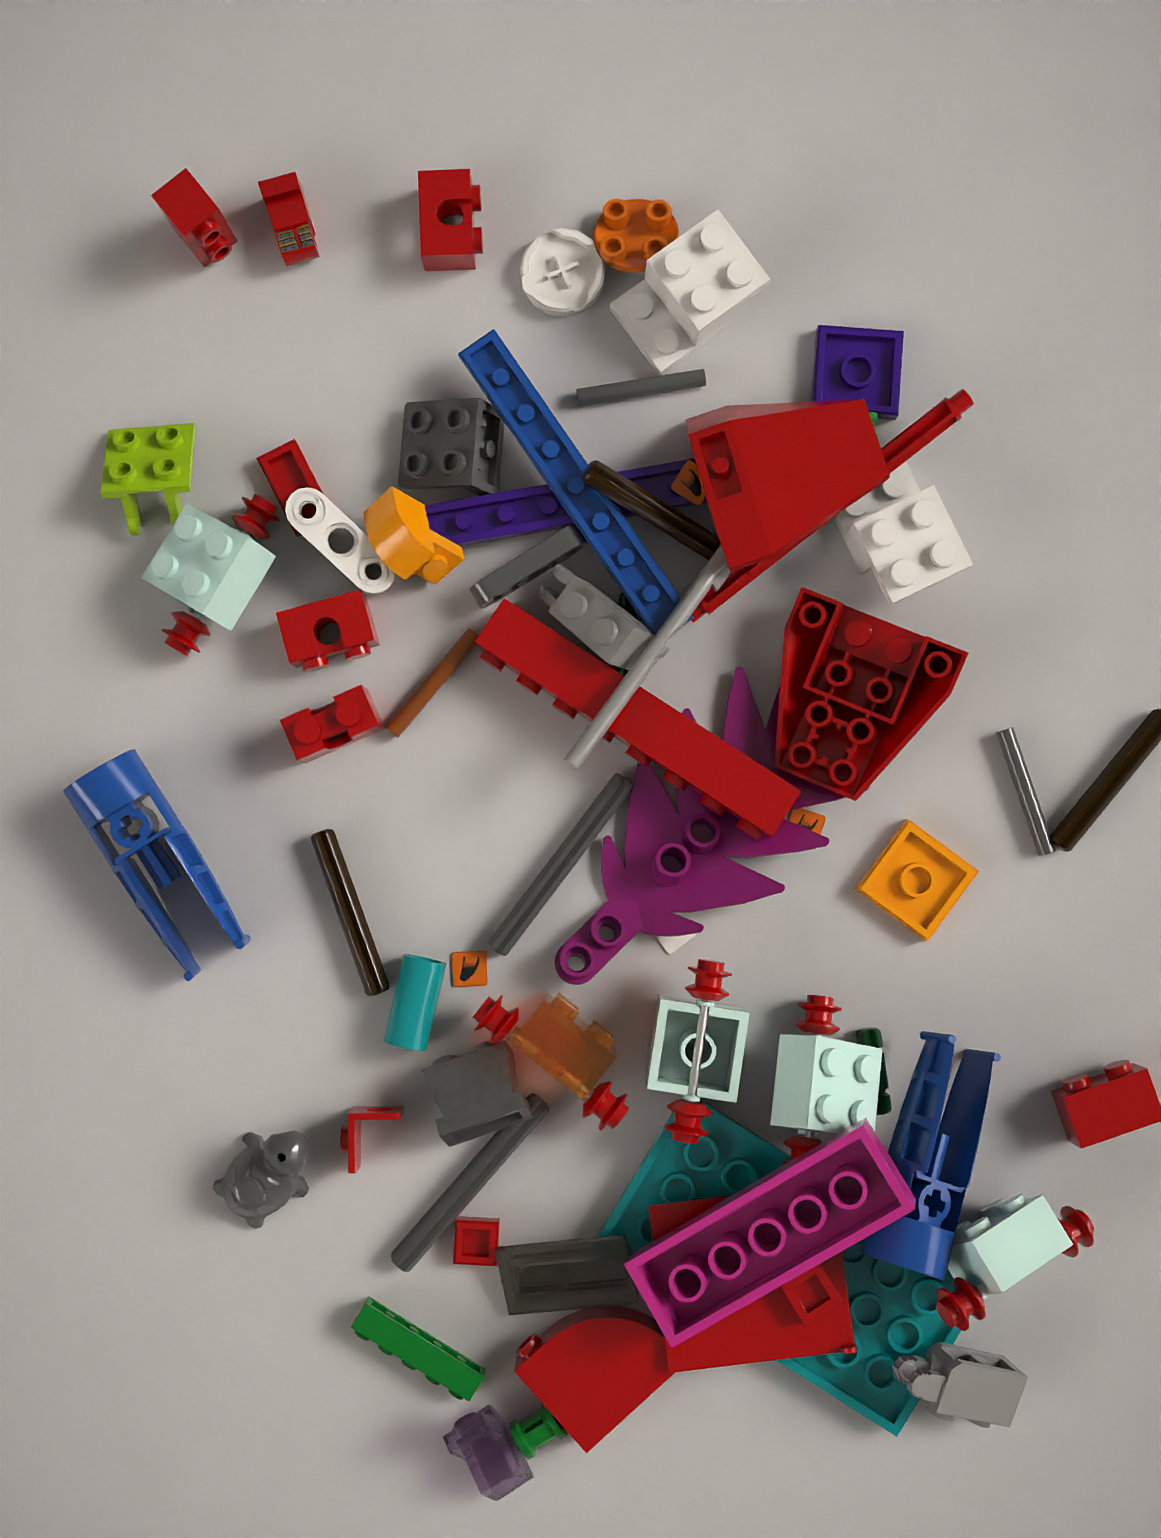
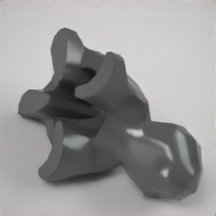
M289 1131L272 1134L265 1142L260 1135L252 1132L246 1133L242 1137V1141L247 1147L234 1158L225 1176L214 1182L213 1190L215 1193L223 1197L228 1208L236 1215L246 1219L248 1225L252 1228H261L264 1218L283 1207L294 1193H297L300 1197H304L308 1193L309 1187L305 1178L298 1175L305 1167L308 1142L304 1133Z

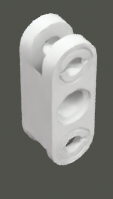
M306 487L298 489L290 495L285 507L288 521L358 588L367 593L377 594L391 587L396 574L377 555L368 536L323 493ZM306 504H314L316 506V514L309 519L303 518L302 508ZM340 529L351 532L354 538L352 549L344 554L333 552L329 544L332 533ZM371 564H378L382 568V575L377 580H370L366 576V569Z

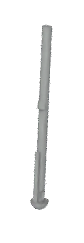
M721 545L563 761L568 767L575 771L580 769L657 661L667 654L669 648L664 645L668 639L686 623L712 587L717 593L731 574Z

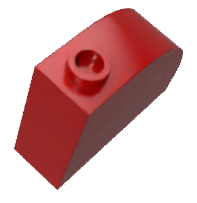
M613 1305L594 1306L575 1311L558 1320L542 1335L538 1336L536 1333H533L517 1348L516 1353L518 1356L516 1357L514 1372L586 1454L674 1374L668 1372L664 1334L656 1320L637 1310Z

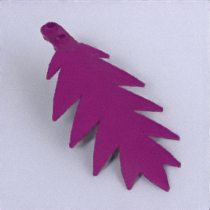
M741 666L736 667L727 700L722 740L802 791L791 809L846 798L774 767L780 687L773 702L765 729L744 669ZM685 708L682 714L696 722L691 710ZM637 763L632 783L633 789L629 796L624 844L625 867L611 836L606 835L603 839L601 876L608 901L559 948L554 960L555 970L558 976L566 983L581 985L590 981L639 931L644 934L663 937L701 933L704 929L702 924L674 913H691L745 904L782 893L785 890L784 884L726 857L755 858L803 852L826 847L829 844V838L787 819H783L770 839L762 834L760 839L756 840L736 826L740 819L725 810L720 816L702 805L699 800L703 795L687 786L684 792L676 788V810L651 763L647 767ZM602 927H609L614 932V938L609 941L603 940L599 936L598 930ZM571 957H579L584 962V968L574 971L568 966V960Z

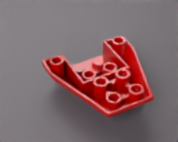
M864 399L727 405L685 419L689 441L705 496L730 572L774 558L890 478V473Z
M801 587L784 628L774 767L857 801L950 697L969 652L931 637L919 635L846 606L842 602Z

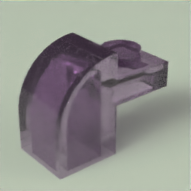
M491 1405L485 1406L478 1412L469 1413L461 1417L454 1423L452 1431L442 1436L449 1453L467 1462L481 1495L498 1501L534 1477L510 1429Z

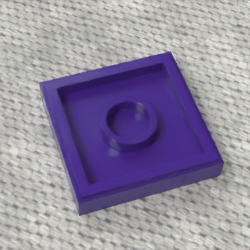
M818 325L815 337L811 402L864 399L868 411L877 413L878 419L896 420L899 414L904 331Z

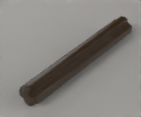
M591 461L586 467L582 476L584 483L707 560L711 559L721 545L717 535L600 461Z
M1154 709L1150 712L1052 832L1053 844L1058 849L1069 852L1075 847L1161 741V709Z
M325 829L314 833L311 836V842L365 993L368 996L383 993L389 989V982L335 832L332 829Z

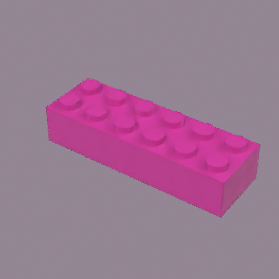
M865 1117L633 1252L624 1263V1266L669 1345L673 1348L914 1211L916 1198Z

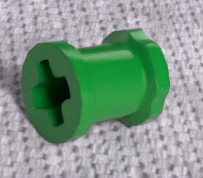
M542 1402L541 1408L522 1421L514 1419L509 1423L511 1434L518 1448L528 1460L536 1456V1450L556 1437L563 1439L568 1436V1432Z

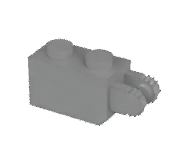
M556 564L551 572L559 581L567 585L560 596L553 589L544 585L540 586L536 592L537 596L551 607L548 612L608 664L630 670L655 634L603 590L592 583L580 579L563 565Z
M937 1342L929 1347L925 1358L914 1355L905 1356L903 1354L902 1357L899 1356L896 1362L892 1364L895 1378L900 1383H906L909 1392L914 1397L921 1398L927 1404V1410L931 1414L948 1421L953 1420L954 1417L964 1418L983 1428H989L990 1424L1005 1427L1011 1426L1028 1379L1022 1371L1003 1355L943 1342Z

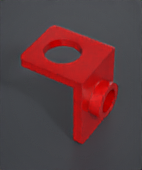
M403 1106L352 1108L348 1113V1125H342L340 1135L341 1152L348 1153V1174H355L361 1165V1120H399L404 1114Z

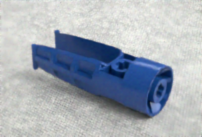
M135 749L103 763L63 790L139 911L186 971L184 974L186 981L193 979L201 969L134 858H130L135 853L158 889H162L182 876L159 840L164 836L236 948L242 949L250 942L251 937L243 934L225 896L201 853ZM150 796L169 827L159 831L157 815L152 809L145 807L141 801ZM140 819L143 826L138 829L139 833L131 835L127 828L132 824V820ZM109 821L110 833L114 841L120 846L132 849L119 855L101 824Z
M922 1031L920 1038L926 1041L913 1071L888 1149L889 1156L916 1198L915 1210L866 1237L861 1254L944 1281L966 1189L970 1184L988 1099L993 1061L998 1062L1001 1056L999 1053L973 1049H966L964 1051L942 1116L956 1037L951 1034Z

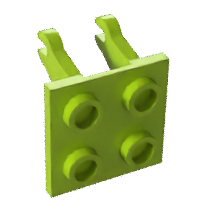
M194 423L108 430L100 493L103 499L121 498L131 536L141 535L139 526L142 525V518L136 493L163 491L170 513L171 526H173L183 510L180 493L191 491L196 432Z

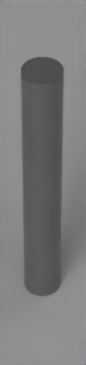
M704 369L578 388L576 389L578 405H590L706 386Z
M1011 727L996 732L1038 855L1043 856L1053 853L1056 850L1014 728Z

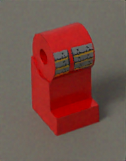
M296 172L259 181L258 185L262 198L266 204L285 265L291 266L319 258L320 255L314 237L316 234L303 188Z

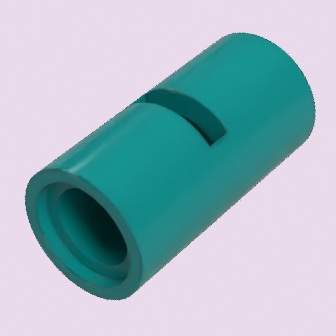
M403 955L383 1040L385 1043L410 1050H427L446 963L416 955Z

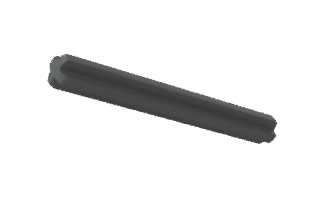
M619 773L612 776L489 939L488 944L500 955H508L633 789L631 781Z
M531 1093L526 1097L533 1118L498 1130L392 1251L391 1261L403 1272L412 1270L549 1112V1107L540 1096Z

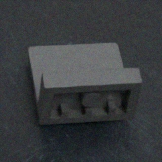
M480 398L407 402L404 408L398 486L404 489L461 487L479 496L498 493L504 422L494 407Z

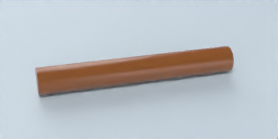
M468 628L385 726L397 738H399L475 648V640L478 635Z

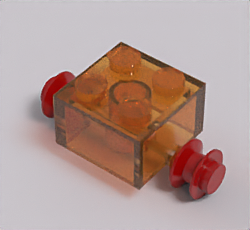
M547 992L521 1026H516L515 1028L514 1025L519 1020V1008L516 1007L507 1011L501 1006L503 995H500L496 1001L488 996L472 1017L479 1022L474 1031L483 1027L491 1032L490 1044L502 1041L508 1034L507 1040L511 1041L512 1045L580 1099L585 1100L582 1110L583 1118L594 1114L600 1119L598 1127L600 1131L606 1125L614 1129L629 1109L624 1104L628 1095L625 1093L615 1097L610 1093L611 1081L600 1083L593 1089L594 1085L617 1057L616 1047L613 1045L615 1042L613 1039L614 1035L595 1020L588 1025L577 1016L579 1014V1007L560 992L555 998Z

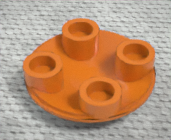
M617 198L611 199L604 205L603 214L597 220L593 232L594 246L600 258L609 266L630 273L645 272L646 260L679 237L678 224L672 215L671 206L666 201L660 199L654 201L645 199L625 201Z

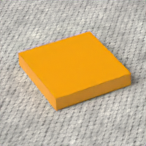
M905 819L855 887V890L918 937L928 942L979 871L912 821Z

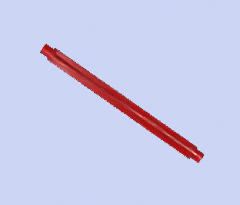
M961 389L949 399L945 397L935 407L881 448L889 473L893 472L950 426L958 422L962 418L961 414L974 405L972 398L964 389ZM827 522L774 558L732 571L717 593L712 587L692 613L694 618L691 621L693 623L706 613L710 615Z

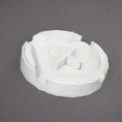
M566 228L551 230V233L536 237L530 242L522 255L520 277L523 291L533 306L549 315L566 317L580 314L595 303L602 292L605 279L604 261L598 255L594 241L578 230Z

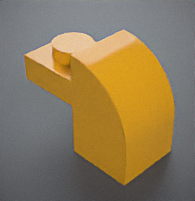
M393 486L363 512L367 536L373 549L380 559L404 580H407L414 573L436 585L465 560L461 546L430 530L425 505Z

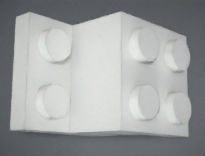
M717 209L646 260L645 279L611 302L610 310L660 376L729 328L733 311L766 288L771 279L719 209Z
M906 462L891 472L888 480L834 517L861 575L871 570L873 571L890 606L973 565L935 486L932 485L920 491Z

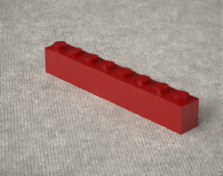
M505 598L475 640L478 648L483 651L479 657L500 672L506 666L519 675L516 682L531 693L538 695L541 690L555 698L552 706L571 719H574L579 714L592 722L624 678L622 674ZM640 686L601 738L608 743H611L613 738H616L627 745L628 749L625 754L645 767L650 762H653L665 770L662 778L684 792L687 786L691 787L703 795L699 802L714 813L721 816L726 810L740 819L736 826L756 840H759L762 834L769 839L773 836L802 792Z

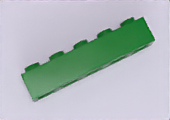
M370 1296L351 1326L359 1338L365 1341L370 1339L375 1342L383 1353L390 1356L394 1354L402 1359L401 1362L404 1366L411 1370L418 1369L426 1374L425 1377L428 1381L435 1385L442 1384L449 1389L448 1391L453 1397L459 1400L464 1398L470 1401L484 1378L485 1368Z

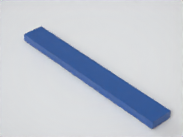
M492 329L459 352L460 360L643 624L656 634L681 600L680 596L615 502L583 482L582 476L588 466L587 462L495 329ZM691 615L689 619L686 621V623L692 620L694 616Z

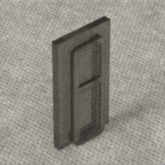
M626 1234L496 1247L495 1254L509 1316L638 1304L639 1302L637 1287L624 1266V1263L632 1255Z

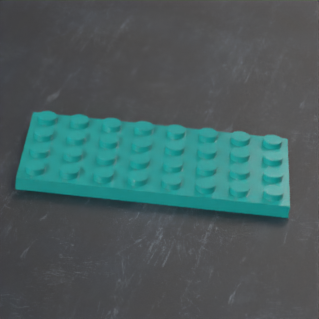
M700 1099L699 1102L703 1103L712 1112L711 1116L704 1117L701 1120V1127L708 1131L709 1135L699 1136L698 1143H685L673 1140L671 1138L672 1132L664 1129L663 1126L594 1238L593 1245L624 1264L633 1252L653 1241L648 1205L733 1195L783 1166L781 1162L790 1159L791 1156ZM671 1113L665 1124L674 1122L675 1113ZM864 1238L842 1251L854 1343L857 1352L852 1354L838 1352L776 1361L897 1437L920 1398L914 1397L907 1389V1384L900 1383L895 1378L892 1364L896 1362L899 1356L902 1357L903 1354L905 1356L914 1355L925 1358L928 1348L937 1342L954 1344L961 1330L956 1326L953 1328L949 1327L942 1320L936 1309L938 1289L945 1288L952 1293L954 1291V1278L948 1268L945 1280L943 1281L863 1255L861 1252L865 1241Z

